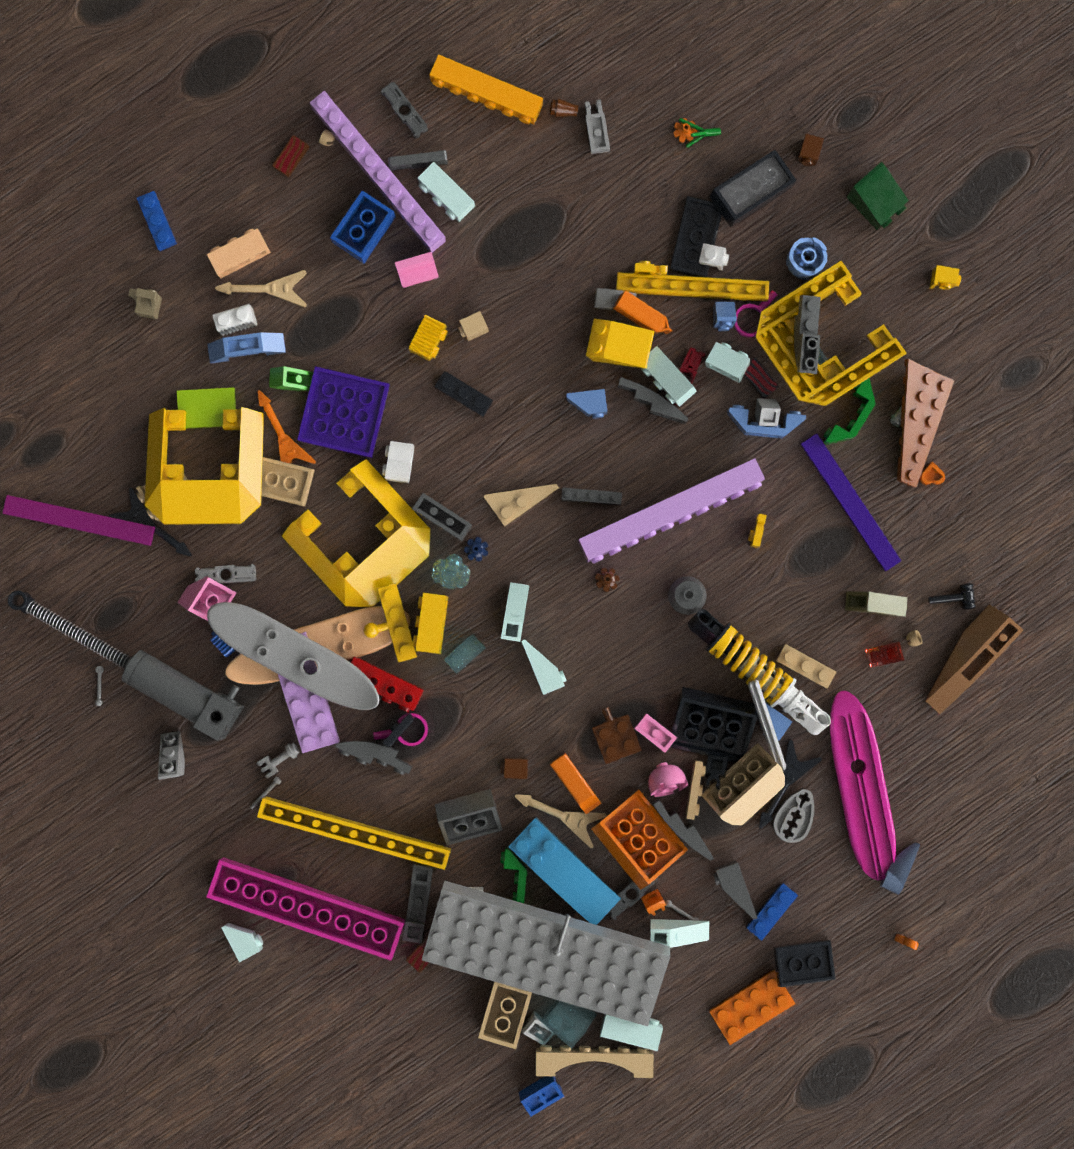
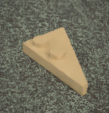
M557 484L486 494L483 497L505 527L558 490L559 487Z

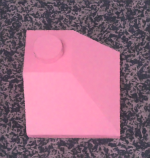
M206 576L187 586L177 603L208 621V609L217 603L231 602L236 592Z

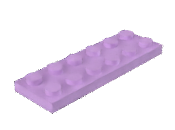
M306 632L300 633L308 638ZM307 660L304 663L303 667L307 673L313 674L317 671L316 662ZM278 674L302 753L339 743L340 739L328 700Z

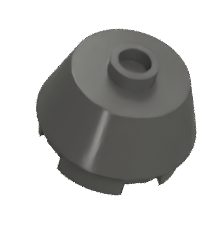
M689 576L681 577L674 581L668 592L669 602L673 609L685 615L694 614L701 610L707 597L704 585L698 579Z

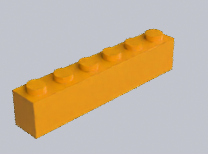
M439 54L430 72V80L436 87L448 88L455 95L462 94L467 96V99L477 103L479 101L484 103L485 107L491 110L498 109L508 117L515 116L525 124H535L543 106L542 97Z

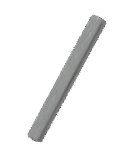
M750 681L748 687L771 756L782 770H785L786 763L759 681Z

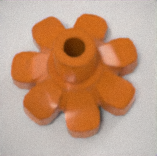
M676 122L674 125L676 130L673 134L674 137L680 136L679 142L684 143L686 139L688 142L692 141L694 137H691V133H695L697 130L691 128L687 123L680 124Z

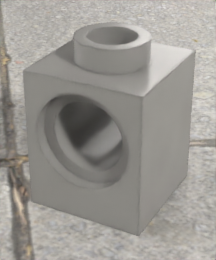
M757 398L755 418L759 426H778L781 408L776 399Z

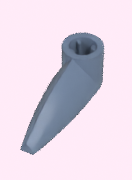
M913 843L895 858V862H892L885 873V879L881 880L880 887L897 895L901 893L919 850V843Z

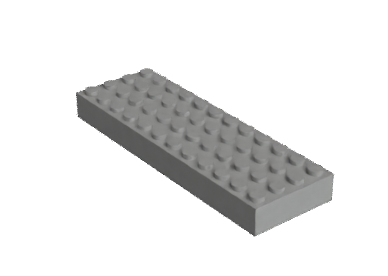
M444 881L422 960L648 1026L670 959V946L570 917L560 948L561 955L556 956L553 954V950L557 948L566 916Z

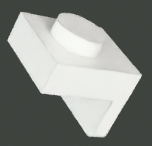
M703 243L699 264L718 267V270L722 271L723 266H727L729 259L726 248Z

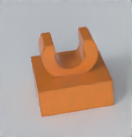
M658 889L641 897L649 914L651 913L655 916L656 910L660 908L662 911L665 910L664 906L666 904Z

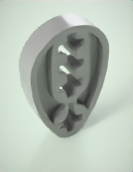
M799 789L791 794L780 805L773 817L774 832L786 842H799L810 831L814 817V800L809 790ZM806 792V796L809 799L808 801L804 800L801 806L799 807L801 803V798H799V795H804ZM799 810L800 818H795L794 820L796 827H791L790 832H792V835H788L785 838L783 830L789 828L787 821H792L793 819L791 812Z

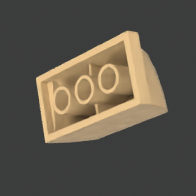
M757 743L726 772L725 778H719L720 790H717V783L715 782L701 796L723 821L732 825H743L785 786V776L779 764Z

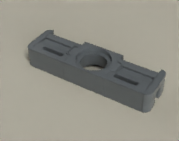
M391 82L381 90L382 96L386 97L392 105V110L402 123L408 126L415 139L419 138L422 132L428 131L427 124L395 82ZM408 106L410 111L408 114L402 115L399 112L400 108Z
M445 150L388 158L391 171L424 168L430 166L433 162L437 165L448 164Z
M658 878L641 890L634 881H631L617 894L621 899L608 912L611 917L617 920L616 916H619L628 906L631 907L644 896L643 892L647 891L655 881L658 883ZM632 888L637 891V896L634 899L626 897L628 889Z

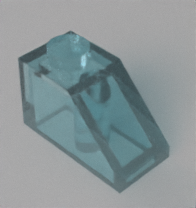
M472 634L450 653L444 661L458 674L486 647Z

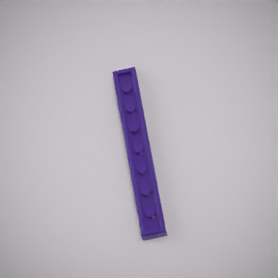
M818 434L800 444L884 572L900 563L901 559Z

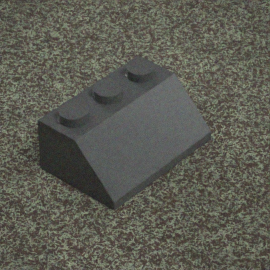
M491 789L435 804L438 823L446 845L502 830Z

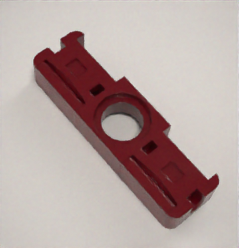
M692 347L689 349L679 370L681 373L686 372L690 375L691 379L689 382L691 384L702 361L701 357H705L703 352H698Z

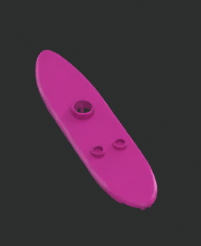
M840 691L836 694L832 703L830 737L848 835L854 855L862 870L870 878L880 881L885 879V873L892 862H895L896 856L895 830L880 753L871 721L864 707L853 694L848 691ZM856 759H860L864 763V768L859 773H854L851 770V763Z

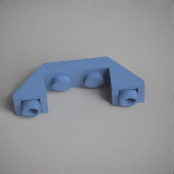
M260 332L221 338L207 344L211 364L229 361L231 357L265 353L266 355L286 353L283 333Z
M733 405V408L727 410V415L744 435L782 439L806 419V415H801V412L790 411L789 414L787 413L784 416L783 428H781V425L759 426L758 422H750V425H747L749 409H744V406Z

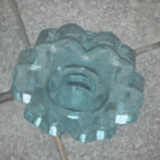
M452 554L445 560L438 559L437 562H434L431 577L436 583H441L442 587L452 590L456 587L464 588V586L468 585L470 570L467 565L463 564L460 556Z

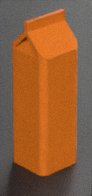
M626 290L620 294L613 306L614 310L640 327L653 330L654 334L663 332L668 334L672 332L666 316Z
M566 753L550 763V766L585 814H588L602 804Z

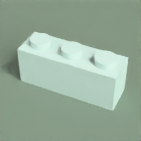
M435 162L418 177L419 188L425 194L430 193L433 196V202L439 207L442 205L446 209L445 213L452 220L456 219L460 222L475 207L474 201Z
M657 346L650 351L647 368H641V370L647 377L651 375L655 379L653 383L660 391L662 389L666 391L665 397L671 404L676 403L680 407L697 392L696 389Z
M604 1014L600 1037L658 1051L663 1027L662 1024H659L660 1021L650 1018L648 1026Z

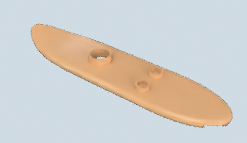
M382 606L355 610L294 629L298 633L306 632L309 639L333 651L347 661L352 660L354 656L357 658L392 644L389 629L379 632L374 638L366 637L363 632L364 626L368 623H375L377 625L386 622ZM404 611L409 627L411 620L409 614ZM241 653L228 664L225 671L227 678L241 684L254 685L280 681L277 673Z

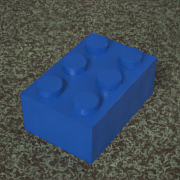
M361 191L330 239L333 244L365 264L396 218L395 213L375 198Z

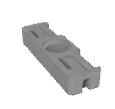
M254 564L248 566L227 565L203 568L201 570L197 567L195 569V574L197 575L195 582L206 576L220 584L256 581V566ZM224 569H228L231 572L228 580L221 578V572Z

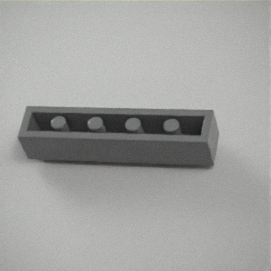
M562 488L561 501L621 506L622 492Z

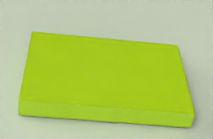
M235 388L177 391L178 410L186 411V429L223 427V410L236 409Z

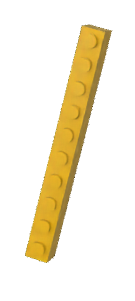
M270 797L262 798L257 815L258 818L443 870L447 866L451 848Z

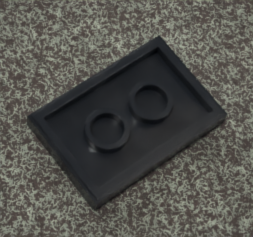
M831 940L773 947L778 987L836 980Z

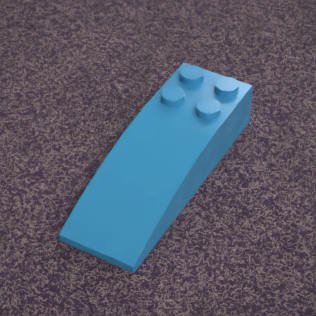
M535 818L509 845V848L589 923L597 925L621 899L538 818Z

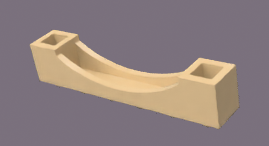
M541 1045L540 1048H536V1076H555V1072L566 1066L580 1062L599 1061L621 1066L632 1072L634 1078H653L654 1054L652 1050L643 1047L630 1049L627 1046H619L618 1049H610L609 1046H599L598 1049H591L590 1046H579V1049L571 1048L568 1045H562L560 1048Z

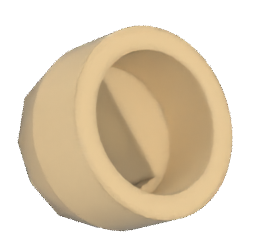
M325 129L319 143L324 146L333 145L335 141L334 134Z
M918 630L907 634L906 640H910L908 642L910 646L922 644V638Z

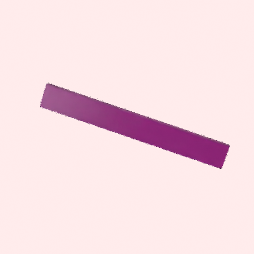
M9 495L6 496L2 513L149 546L152 544L155 531L153 526Z

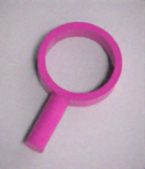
M772 290L769 293L768 301H762L758 306L755 304L741 306L736 311V316L738 317L739 312L747 308L755 309L761 314V311L766 309L777 296L776 292ZM737 321L734 324L736 331L742 336L754 337L757 334V331L754 333L744 332L738 326Z
M416 713L411 714L423 722L425 732L422 738L415 743H409L403 740L400 736L398 740L407 746H415L420 744L425 740L428 734V725L426 720L421 715ZM405 714L402 717H400L398 722L401 723L402 720L405 719V717L408 714ZM392 731L374 732V739L388 738Z

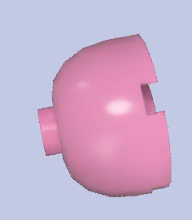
M667 762L658 764L648 779L651 796L654 794V797L674 794L673 790L679 788V791L688 786L684 772L678 766L668 765Z

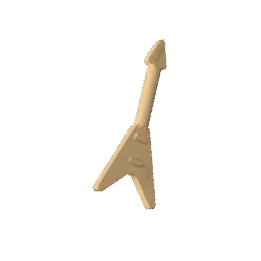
M305 270L272 281L266 285H231L228 282L215 287L217 291L231 295L232 292H266L299 306H307L293 291L294 285L307 274Z
M515 794V797L525 807L529 805L561 819L584 843L593 848L586 827L589 823L605 818V813L563 812L532 799L531 795Z

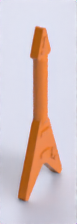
M258 390L259 406L264 408L278 435L280 461L291 464L292 460L297 458L316 464V461L285 434L270 405L271 400Z

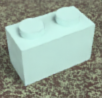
M716 342L705 361L706 367L740 383L750 364V358L742 351L736 352L732 350V347L724 342H721V344Z

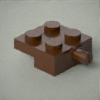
M609 707L606 708V711L602 709L605 721L592 727L605 764L642 751L629 715L612 717Z

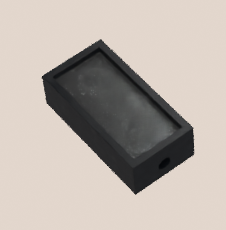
M773 150L714 188L709 197L731 228L791 189L797 180L777 151Z

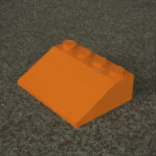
M637 790L591 829L640 890L652 883L688 851L686 846L640 790Z

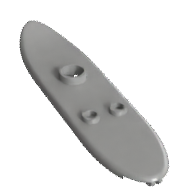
M221 602L212 605L208 609L207 619L212 630L227 645L244 656L304 689L336 704L358 710H370L378 706L379 695L370 679L360 669L333 651L248 606L232 602ZM307 660L316 662L317 671L310 674L304 670L303 666Z

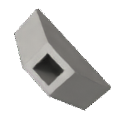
M180 731L161 734L158 779L184 775L185 758Z

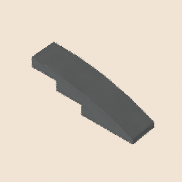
M620 378L618 388L636 393L634 401L650 405V414L686 425L688 417L669 401L638 383Z
M659 799L652 802L664 821L683 841L710 861L714 859L693 824L685 827L678 814L673 812L669 815Z

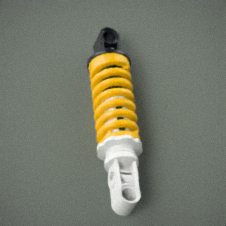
M704 609L699 610L689 620V629L708 644L705 649L707 652L709 651L712 655L716 652V658H720L725 654L726 657L722 663L727 665L732 660L734 664L730 670L732 672H735L737 669L741 671L738 674L740 679L744 678V676L748 677L747 685L750 681H759L760 687L764 691V699L768 697L766 701L772 708L780 705L785 713L790 714L794 720L799 722L813 735H818L830 725V716L811 699L803 694L804 692L794 687L796 679L786 672L783 674L781 668L774 669L775 663L773 661L767 662L765 654L758 656L759 649L757 647L751 649L752 643L750 641L743 642L744 636L742 634L736 635L738 631L731 626V623H727L725 626L722 625Z

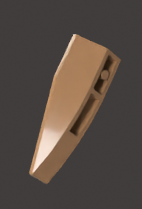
M989 604L963 631L925 702L938 714H941L990 667L1022 633L1023 629L1009 616Z

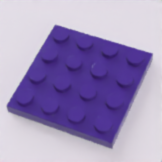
M315 367L297 441L373 458L390 384Z

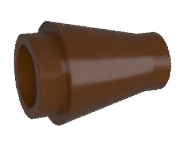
M559 98L556 100L552 99L550 115H554V117H577L578 105Z

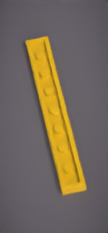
M617 272L616 290L649 295L768 301L769 281Z

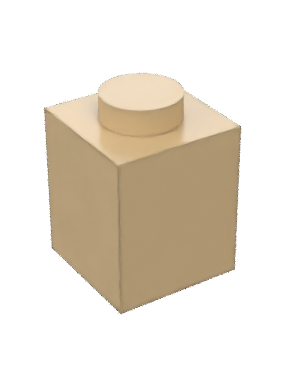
M480 311L459 320L461 325L458 327L462 338L466 336L468 341L489 332Z

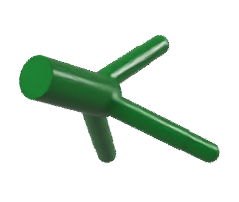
M682 118L679 119V122L687 123L691 128L700 131L691 133V137L696 138L686 144L687 148L704 137L721 135L720 128L703 129Z

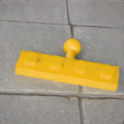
M394 583L377 588L386 622L377 625L375 623L366 624L363 629L365 636L374 638L379 632L389 629L398 663L416 658L417 655L413 647L397 584Z

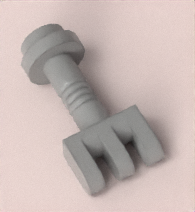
M294 743L287 744L285 746L286 750L271 760L269 756H266L256 763L258 766L266 764L261 769L262 773L268 769L271 771L265 775L266 779L279 772L276 768L278 764L289 757L293 759L297 757L299 749Z

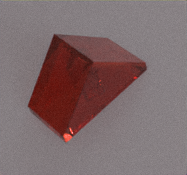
M899 641L865 649L870 668L904 661Z

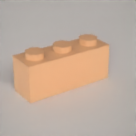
M257 228L255 230H247L239 238L234 237L228 240L227 244L222 247H214L207 256L221 279L271 252Z

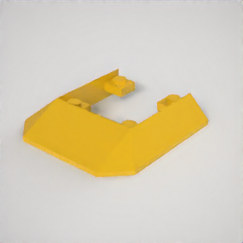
M839 261L761 311L756 340L798 401L826 406L907 354L899 341L892 337L883 324L867 335L876 351L848 369L844 368L835 355L821 365L818 364L817 374L797 372L794 351L795 315H798L800 296L821 297L820 301L836 292L846 306L862 295L851 279V273L842 261Z
M241 407V409L223 410V429L240 430L239 464H221V480H183V464L167 465L168 431H186L185 410H166L162 408L149 414L144 505L164 525L241 524L261 506L264 413Z
M365 459L351 468V471L337 484L350 498L365 485L389 512L375 525L387 538L381 546L360 565L348 552L333 564L308 537L322 524L309 509L295 522H292L282 535L286 542L345 606L374 607L380 601L377 588L394 583L398 585L429 557L430 528L369 461Z

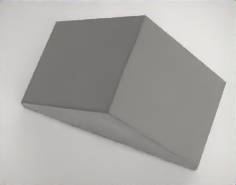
M535 1011L523 1023L521 1030L524 1035L542 1045H545L557 1032Z

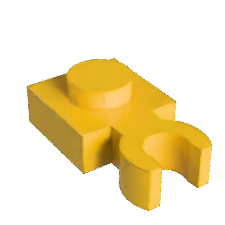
M639 261V263H635L634 273L666 275L668 266H654L649 261Z
M760 513L757 515L755 528L750 530L748 537L751 547H760L767 515Z

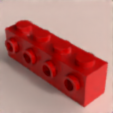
M353 657L351 663L370 679L378 694L382 696L381 700L389 704L395 702L399 704V709L408 713L410 710L415 711L424 689L360 658Z

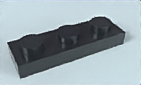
M446 371L443 372L435 385L436 389L482 417L485 416L493 403L492 399Z

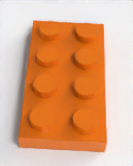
M773 969L710 1009L709 1012L729 1045H731L796 1003L786 987H778L777 974Z

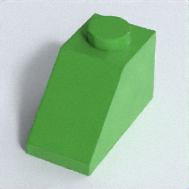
M285 366L270 368L269 387L281 390L309 391L314 372Z

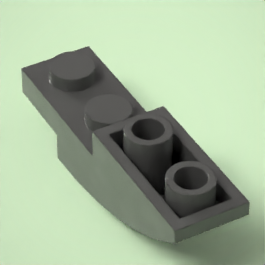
M800 296L798 315H795L794 322L795 360L797 372L817 374L821 336L817 335L821 297Z
M370 741L339 742L336 745L339 748V753L348 757L351 754L357 757V762L364 765L367 763L371 764L374 758H377V763L385 767L389 764L395 767L394 771L401 775L409 774L413 767L396 758L399 750L387 747L384 744Z

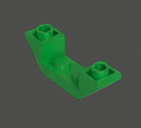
M869 378L853 388L855 389L853 396L865 402V404L861 403L856 411L858 413L855 420L852 419L846 427L849 431L844 430L838 425H835L833 428L829 427L823 436L826 438L823 442L825 445L853 439L860 431L876 404Z
M506 847L505 852H501L500 863L504 864V869L519 870V873L515 872L514 884H518L517 892H513V901L524 904L527 868L509 847Z

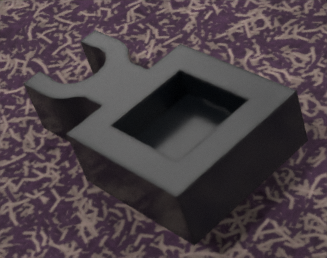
M708 755L705 773L706 776L710 777L707 779V788L710 789V784L716 782V788L720 790L719 777L725 778L728 757Z

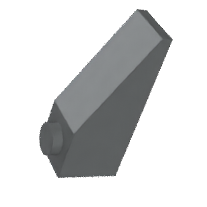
M733 861L714 868L715 874H713L716 885L720 884V887L753 919H757L738 862Z

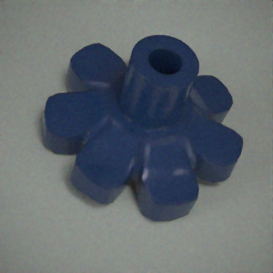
M476 537L475 542L472 539L467 541L469 546L465 547L464 551L469 553V560L476 558V561L480 562L482 561V556L486 557L488 555V551L485 550L488 544L487 542L481 543L482 539L480 537Z

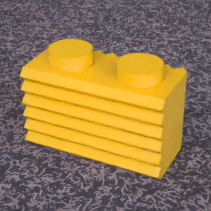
M425 315L408 348L409 351L428 361L432 357L435 358L440 349L437 347L440 340L444 341L448 333L446 324Z

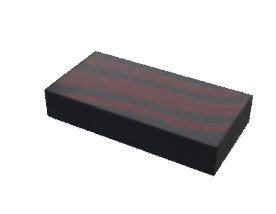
M756 358L750 361L744 376L760 396L765 399L778 389L779 386Z

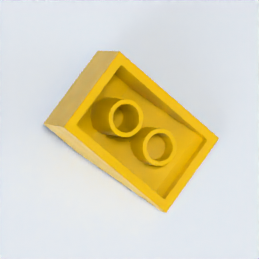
M594 319L586 356L594 362L646 369L654 331L614 321Z

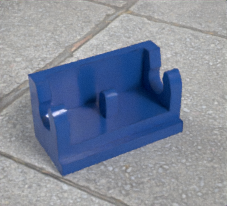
M544 1076L519 1092L520 1101L530 1117L564 1097L555 1076Z

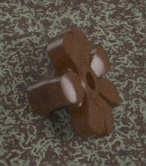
M602 568L601 574L597 573L595 579L599 580L596 586L598 588L603 587L604 592H609L610 587L615 590L617 588L615 582L620 580L619 576H614L615 570L612 568L609 572L606 568Z

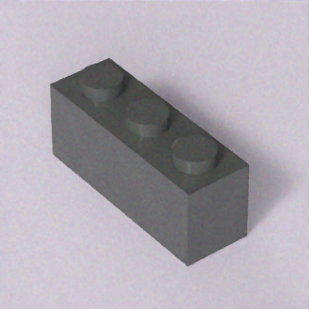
M422 493L412 508L415 512L461 542L472 527V524Z

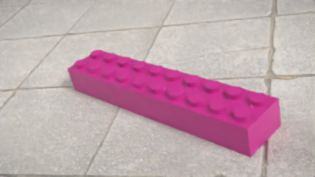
M224 857L218 862L207 894V898L388 960H392L406 921L403 918Z

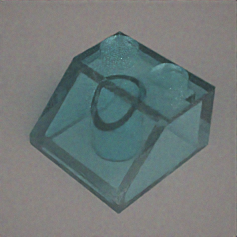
M557 1000L542 1017V1023L572 1049L585 1034L597 1014L593 1010Z

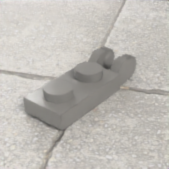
M596 100L597 114H591L589 101L584 102L591 154L610 152L605 114L602 110L601 100Z

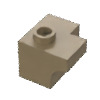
M130 288L128 296L135 300L136 303L134 313L140 317L157 320L162 297L157 294V291Z

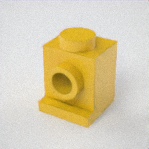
M937 265L932 270L930 288L933 289L939 286L940 289L949 290L954 286L959 287L961 282L960 269Z

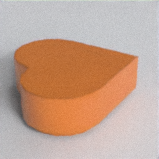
M931 462L922 471L919 481L923 485L931 483L939 485L944 482L945 474L934 462Z
M896 934L894 941L917 950L919 945L918 942L900 934Z

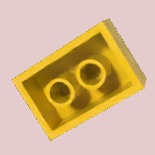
M423 593V597L419 596L418 608L421 609L420 616L416 617L415 627L418 628V635H414L413 647H416V651L441 654L448 604L447 596Z

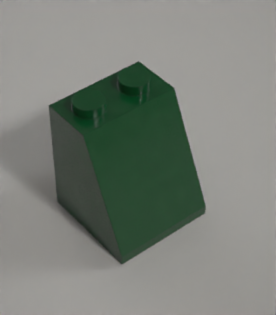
M882 161L862 178L846 197L876 230L881 226L886 228L892 222L891 217L895 214L899 216L906 209L905 205L909 201Z

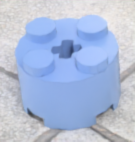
M815 237L800 238L793 244L787 254L786 265L792 275L802 280L814 278L827 263V248L822 241ZM809 256L810 259L806 261L804 257Z

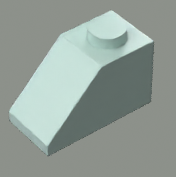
M227 923L222 927L239 962L263 949V940L259 934L256 935L255 931L231 923Z

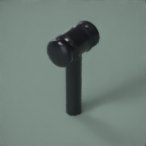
M961 584V593L930 596L928 598L929 604L962 601L963 609H974L976 605L974 604L973 584Z

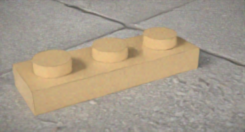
M787 644L783 646L776 659L778 663L828 689L836 674V671Z
M694 760L685 813L686 819L694 820L695 815L698 816L700 804H697L698 796L701 797L703 790L700 780L701 777L705 776L706 766H703V762L699 760Z

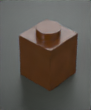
M806 133L797 161H800L805 166H815L819 160L824 138Z
M505 757V762H501L500 773H504V778L527 779L528 759Z

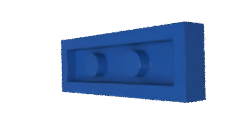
M152 191L138 197V203L158 250L162 251L176 245L177 242L156 192Z
M782 882L756 914L757 919H752L746 928L762 941L798 895Z

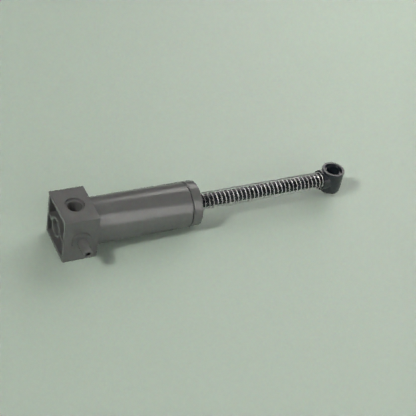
M14 591L8 597V604L12 609L20 610L25 614L30 613V615H33V617L40 621L43 620V623L46 622V624L48 623L49 626H52V628L59 632L62 631V634L65 633L71 639L79 641L78 643L81 642V645L84 644L90 650L98 652L97 654H100V656H105L106 659L108 658L109 661H113L119 667H124L122 682L195 723L194 728L217 741L226 738L244 705L234 700L240 689L236 685L231 687L227 695L221 692L215 693L143 650H139L131 658L129 655L126 656L123 652L117 651L113 646L111 647L110 644L107 645L104 641H100L94 635L92 636L91 633L88 634V632L81 630L72 622L69 623V620L66 621V619H62L53 611L50 612V609L43 608L27 592ZM19 596H22L24 601L23 604L19 606L17 603V599ZM218 712L221 714V720H220V721H219L218 718H217V713H218Z

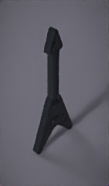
M129 488L130 511L109 514V517L155 527L154 533L173 546L177 553L191 557L192 553L184 542L180 543L156 525L148 515L143 503L137 497L135 490Z
M792 740L788 741L785 758L786 769L783 770L785 786L773 797L766 811L761 812L760 829L773 819L771 816L787 788L822 760L820 757L803 762L798 761Z

